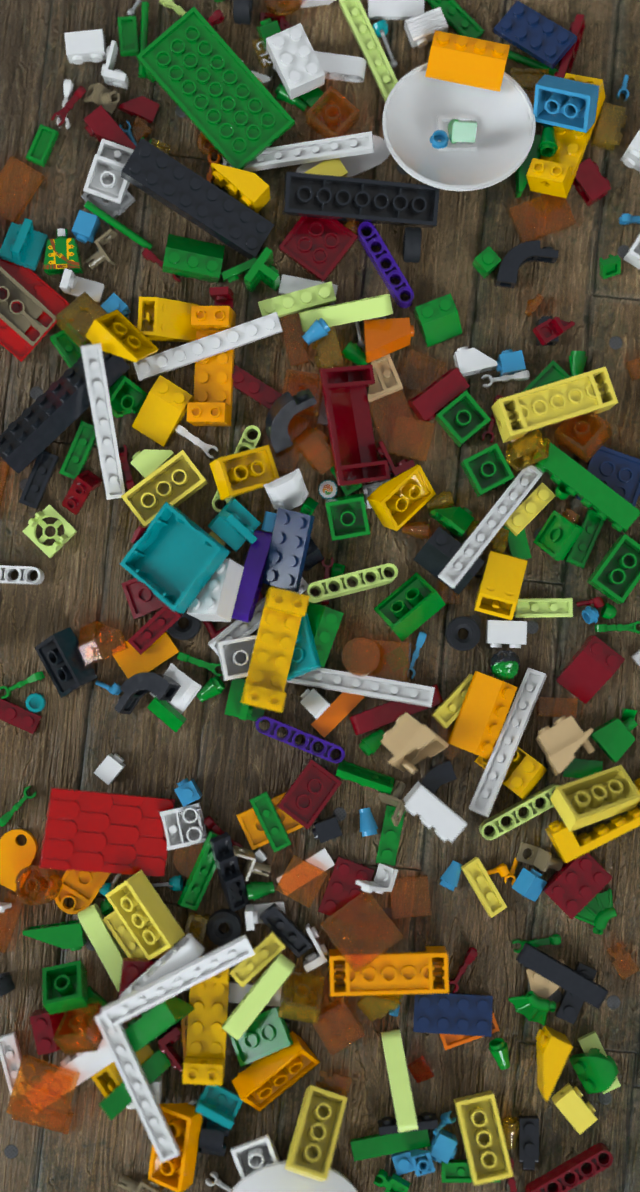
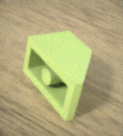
M144 449L142 452H136L132 456L130 463L146 478L174 457L175 454L172 450Z

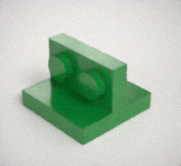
M268 247L264 249L244 277L245 287L251 293L260 281L274 291H277L280 287L279 271L272 266L274 263L273 251Z
M554 510L533 542L555 560L563 561L584 528Z
M232 679L224 715L238 717L241 720L256 721L259 716L264 715L265 709L240 703L246 679Z

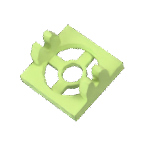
M49 504L43 511L37 512L35 518L29 520V525L22 532L49 558H52L77 530ZM53 517L58 520L54 524H47L42 519ZM37 524L43 528V535L39 539L36 536ZM63 524L64 534L59 536L58 528ZM49 526H53L56 530L55 535L52 537H48L45 534V530ZM47 539H54L56 541L51 546L43 544Z

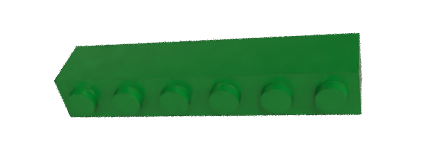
M550 441L535 457V467L540 472H547L551 475L550 479L554 483L564 485L566 487L565 491L573 497L576 495L582 499L580 502L585 507L595 509L597 511L596 515L602 520H609L612 523L611 526L616 531L626 533L640 516V511Z

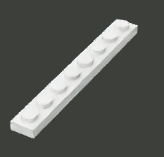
M370 131L270 147L242 170L253 172L374 153L373 134ZM223 158V165L231 167L230 164Z
M274 312L133 363L139 381H143L281 333L283 329L278 313Z
M101 344L83 345L80 348L106 499L122 498L121 496L125 494Z
M529 462L523 467L438 577L451 588H454L543 475L542 472Z
M317 668L286 681L293 684L430 708L432 707L435 687L326 668Z
M527 668L471 801L469 810L486 817L489 816L546 680V673Z
M245 934L101 1008V1013L108 1026L112 1028L255 954Z
M102 1013L97 1014L94 1019L161 1163L179 1156L180 1149L122 1024L120 1023L110 1028Z

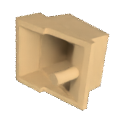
M407 712L398 717L395 726L385 732L381 741L394 755L388 763L402 772L408 770L412 775L418 770L414 765L428 756L430 758L434 757L449 746L437 733L425 724H421Z
M564 715L553 723L555 726L552 728L549 725L538 731V736L535 739L547 759L545 762L554 776L559 775L575 758L574 753L581 745L584 746L588 754L595 751L588 740V737L594 730L590 728L583 732L572 716L567 718Z

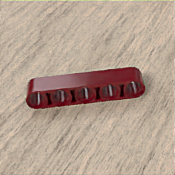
M437 684L430 686L435 687L432 707L443 702ZM389 701L349 717L357 736L394 722L406 712L412 715L430 707Z
M597 1143L528 1183L525 1187V1192H567L610 1167L613 1163V1156L605 1144ZM601 1153H606L604 1158L598 1157ZM584 1163H589L587 1168H581ZM567 1173H573L571 1177L565 1178ZM552 1182L556 1183L552 1188L547 1187Z

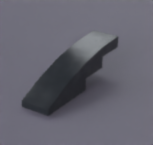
M225 832L209 840L229 909L233 913L244 908L249 902L244 877L239 870L237 856L233 852L231 837L228 832Z

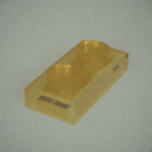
M510 68V76L523 90H535L536 83L545 74L548 75V69Z

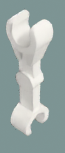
M65 79L63 82L64 100L62 108L69 101L73 92L74 85L68 79ZM66 116V119H65L66 125H65V127H66V129H69V127H70V122H69V120H68V118H67V116ZM59 117L57 118V121H56L57 126H58V124L61 122V120H60Z
M528 370L514 373V375H502L495 378L485 374L481 379L488 378L490 383L483 384L482 387L489 388L492 383L501 381H525L529 379L530 374Z
M178 425L176 427V433L200 447L209 458L214 459L209 454L210 449H215V451L219 452L216 446L202 442L183 426Z

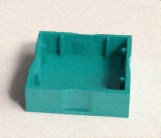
M166 502L149 524L145 534L133 545L120 565L138 581L146 584L154 595L170 609L184 614L229 555L230 551L176 506Z

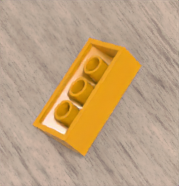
M435 30L425 77L500 92L510 45Z
M475 671L448 743L490 759L518 687Z
M293 1031L290 1033L293 1045L254 1061L232 1080L240 1099L259 1112L320 1063L303 1039Z
M188 1103L159 1104L180 1149V1155L161 1163L152 1144L147 1180L175 1192H183L193 1184L203 1115L195 1111L196 1106Z

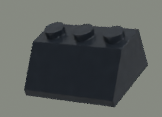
M441 527L436 529L413 559L458 595L485 563V561L478 557L454 588H451L438 577L463 545Z
M71 627L52 634L34 647L61 698L98 678Z

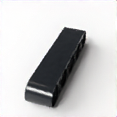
M525 942L516 958L525 967L595 1008L599 1009L609 993L601 985Z

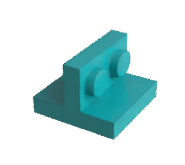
M25 218L23 224L11 222L0 249V259L35 271L46 246L48 235L33 230V221Z
M232 497L207 527L236 552L245 541L253 544L257 540L253 533L261 523Z
M206 1085L203 1093L200 1094L197 1100L195 1111L231 1130L235 1116L243 1101L238 1094L223 1086Z

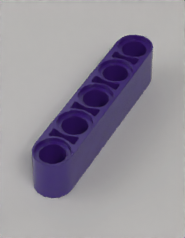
M362 222L358 227L359 242L396 304L400 308H408L411 306L414 298L412 288L375 226L371 222ZM363 230H369L371 234L369 236H364L361 232ZM373 246H378L381 250L379 252H373L371 248ZM388 262L390 267L387 269L383 268L381 263ZM392 278H397L400 281V283L394 285L390 282V280ZM406 294L410 299L403 301L400 299V296Z
M259 530L255 531L254 536L257 540L250 545L232 614V619L248 623L253 618L263 585L262 581L272 533Z
M259 716L255 721V727L261 734L332 763H340L345 757V752L339 745L269 716ZM263 719L269 721V727L265 730L259 728V722ZM285 727L287 734L284 737H279L277 735L278 728ZM298 734H303L305 737L302 744L295 743V737ZM317 741L322 743L320 751L313 750V744ZM333 749L340 750L338 758H331L330 753Z

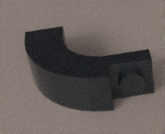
M538 240L527 241L515 246L502 260L496 275L495 286L514 289L517 283L518 269L521 265L530 261L555 264L558 259L559 250H554L552 247L540 248L541 241Z
M309 388L299 391L293 397L288 391L281 395L271 406L266 417L265 428L270 444L276 453L293 445L288 434V425L292 417L317 403Z
M151 672L138 673L127 679L119 688L124 694L119 698L114 709L118 713L130 715L142 696L148 692L153 693L159 700L171 702L181 685L166 675Z
M447 759L429 768L419 782L435 794L441 785L457 778L450 760Z

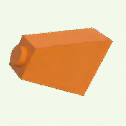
M410 317L364 320L366 363L375 361L410 345L411 337H414V325H410Z

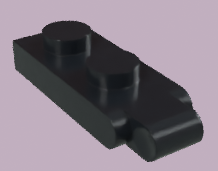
M518 1116V1161L522 1163L523 1171H535V1163H539L538 1116Z

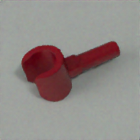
M601 597L576 602L577 606L594 604L596 609L605 605Z

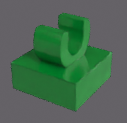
M610 254L609 258L605 260L602 257L599 258L600 276L603 280L621 274V259L618 255L613 256Z

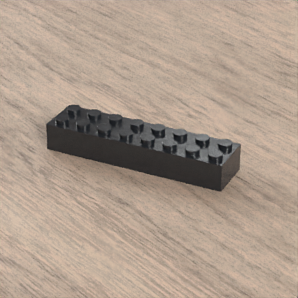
M143 138L139 141L121 172L123 179L249 260L256 257L274 227L273 223Z
M286 172L282 215L434 228L437 226L440 189L422 184Z
M102 351L109 388L130 367L121 357ZM82 356L71 368L64 372L62 377L52 383L43 395H40L29 408L25 409L19 418L11 422L8 428L0 435V457L18 474L90 407Z

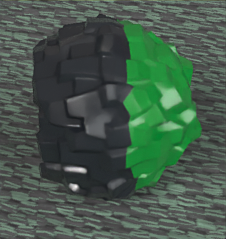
M501 650L493 654L490 664L492 674L506 681L514 678L520 667V660L516 653L511 650Z

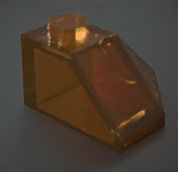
M96 620L80 628L78 648L85 665L97 663L128 649L121 630L109 627L101 621Z

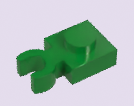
M383 1169L379 1170L373 1182L378 1187H385V1192H407L411 1184L394 1173L392 1177L388 1176V1173Z

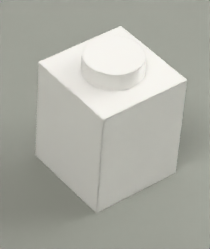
M111 753L103 760L94 774L110 785L126 766L123 763L124 759L116 753L114 755Z

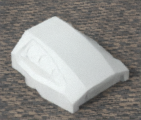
M299 468L268 484H264L275 510H278V508L292 510L304 504L309 494Z
M171 663L164 675L174 679L181 687L171 702H167L179 713L183 714L203 686L192 680L191 677H188Z
M199 802L159 812L163 822L167 851L206 841V827Z

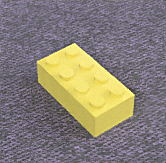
M182 450L121 497L142 525L149 527L151 521L166 502L177 507L208 484V482Z
M618 765L556 787L550 800L571 832L634 809L640 801V792L623 766Z
M142 870L105 895L148 960L169 949L185 936V933Z
M312 1085L306 1088L285 1170L321 1182L327 1180L347 1097Z
M489 1090L453 1099L473 1184L479 1185L513 1177L494 1093Z

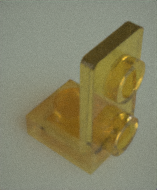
M472 521L468 530V536L479 525V521ZM501 528L490 541L493 543L492 548L495 549V552L504 554L507 547L509 530Z

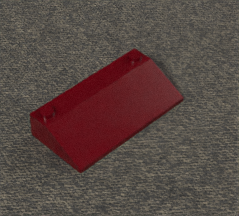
M373 365L319 369L338 486L367 484L390 479L388 461H378L367 398L366 387L375 384Z

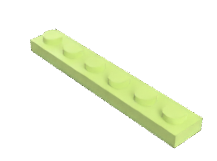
M338 0L386 103L391 90L398 82L361 1Z

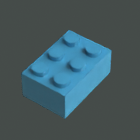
M545 74L536 83L533 109L535 121L587 133L595 123L599 86Z

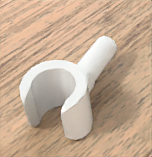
M215 1171L210 1173V1176L214 1177L215 1181H211L209 1178L205 1180L208 1186L216 1184L227 1192H230L232 1189L219 1179V1175Z

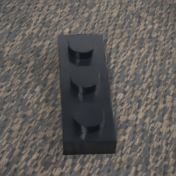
M44 450L37 456L19 503L38 510L60 457Z
M275 903L260 914V919L298 958L313 947V942Z
M579 961L574 969L592 981L597 973L595 968ZM565 990L556 1010V1017L574 1024L584 1001Z
M423 1112L421 1115H417L418 1129L412 1131L438 1128L436 1113ZM388 1116L378 1120L380 1135L399 1133L396 1118Z

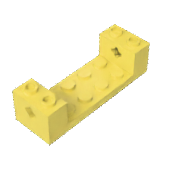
M605 366L498 399L491 406L502 441L505 443L521 438L527 432L587 413H590L592 416L608 411L618 403Z

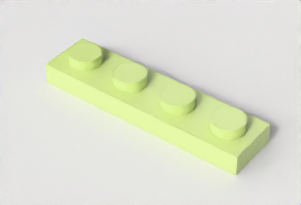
M327 282L259 301L258 305L262 317L277 312L279 317L336 302V296L332 282Z

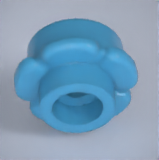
M443 130L435 131L430 137V143L436 149L445 148L448 145L449 138Z
M587 606L582 611V617L587 624L597 623L599 613L596 608Z

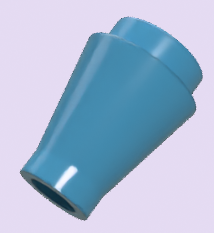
M323 318L316 319L302 338L310 345L328 335L331 329Z
M370 807L359 809L362 837L378 834L377 829L379 828Z
M452 860L450 866L440 878V885L454 891L455 887L458 886L461 873L460 867L463 865Z

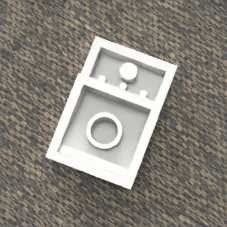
M102 139L97 154L94 156L83 191L121 204L130 183L121 177V172L134 150Z

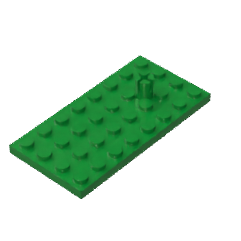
M195 7L191 8L136 56L137 60L232 168L244 169L295 124L292 117Z

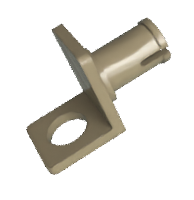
M100 83L91 84L83 98L84 103L94 102L98 106L101 105L109 114H113L120 100L118 92L110 91Z
M112 228L94 241L98 251L85 260L92 270L104 260H107L112 265L116 264L104 247L105 244L118 235Z
M395 780L391 794L387 795L379 792L381 802L396 807L391 818L396 827H398L406 809L403 800L400 799L406 784L402 781L399 784V780Z
M521 842L516 856L517 861L532 865L544 872L547 871V868H552L556 871L562 868V859L552 857L550 852L540 847ZM530 848L532 851L531 857L524 859L523 851Z
M233 845L234 855L247 859L242 871L244 881H248L251 873L265 877L269 876L268 873H270L271 865L256 862L254 851Z
M124 1174L118 1184L119 1187L128 1192H142L144 1187L152 1192H162L165 1187L147 1180V1175L138 1183Z

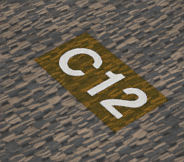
M260 38L252 41L262 69L273 65L268 52L263 49Z

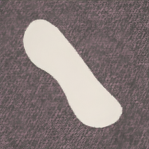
M373 135L374 153L339 158L348 172L346 176L350 178L385 161L390 155L385 140ZM323 161L304 163L298 167L296 172L305 173Z

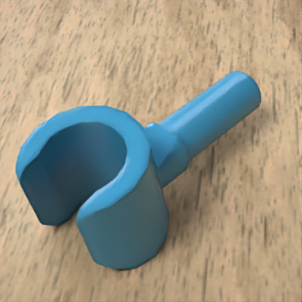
M624 75L621 89L616 94L617 99L620 93L625 94L624 101L628 98L627 83L629 75Z
M126 120V122L129 125L127 129H123L121 124H119V127L123 130V132H125L129 139L134 143V145L137 146L138 144L136 143L130 130V122Z
M98 680L95 682V685L105 688L113 695H119L122 691L119 689L121 686L116 682L112 686Z
M452 1111L441 1114V1122L438 1128H435L433 1131L434 1135H437L446 1125L456 1122V1117L451 1119L449 1117Z

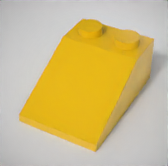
M118 310L95 319L85 335L92 344L100 343L102 351L133 362H138L159 350Z
M160 375L149 391L132 428L165 447L187 412V402H193V396Z
M269 445L221 457L209 463L221 500L263 488L264 484L280 478Z
M416 465L380 485L367 499L383 527L398 531L436 493L421 466Z
M545 1025L536 1035L537 1086L544 1100L548 1101L573 1046L565 1034Z

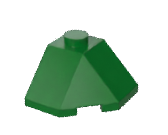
M124 375L108 388L112 415L119 418L125 414L139 413L148 395Z
M460 506L433 509L429 513V516L458 538L463 535L474 520V517H472L473 513L466 507L461 508Z

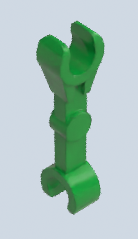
M640 621L623 625L598 624L595 625V632L630 631L639 634L640 631L636 629V625L640 624Z
M178 653V660L206 668L216 676L222 675L215 672L217 666L221 667L220 663H208L202 659L191 657L186 653Z
M36 672L26 680L19 681L11 687L1 686L0 690L5 689L7 693L0 698H8L11 695V691L24 687L28 683L44 679L43 672Z
M27 786L23 791L24 796L0 818L1 827L11 820L14 812L18 811L27 799H32L37 795V791L32 796L28 795L27 791L32 786Z
M553 934L546 938H535L533 940L514 939L512 944L520 943L521 947L513 949V951L520 953L525 942L534 947L548 944L559 945L561 944V937L559 934Z

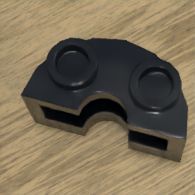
M204 1116L198 1153L219 1157L225 1156L227 1144L223 1143L224 1136L228 1137L229 1129Z

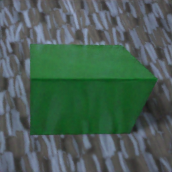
M308 497L300 512L312 515L319 503Z
M334 563L330 578L343 575L345 565Z
M622 708L621 720H626L630 716L634 719L637 710Z

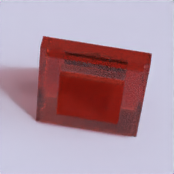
M424 1055L407 1065L417 1083L435 1076Z

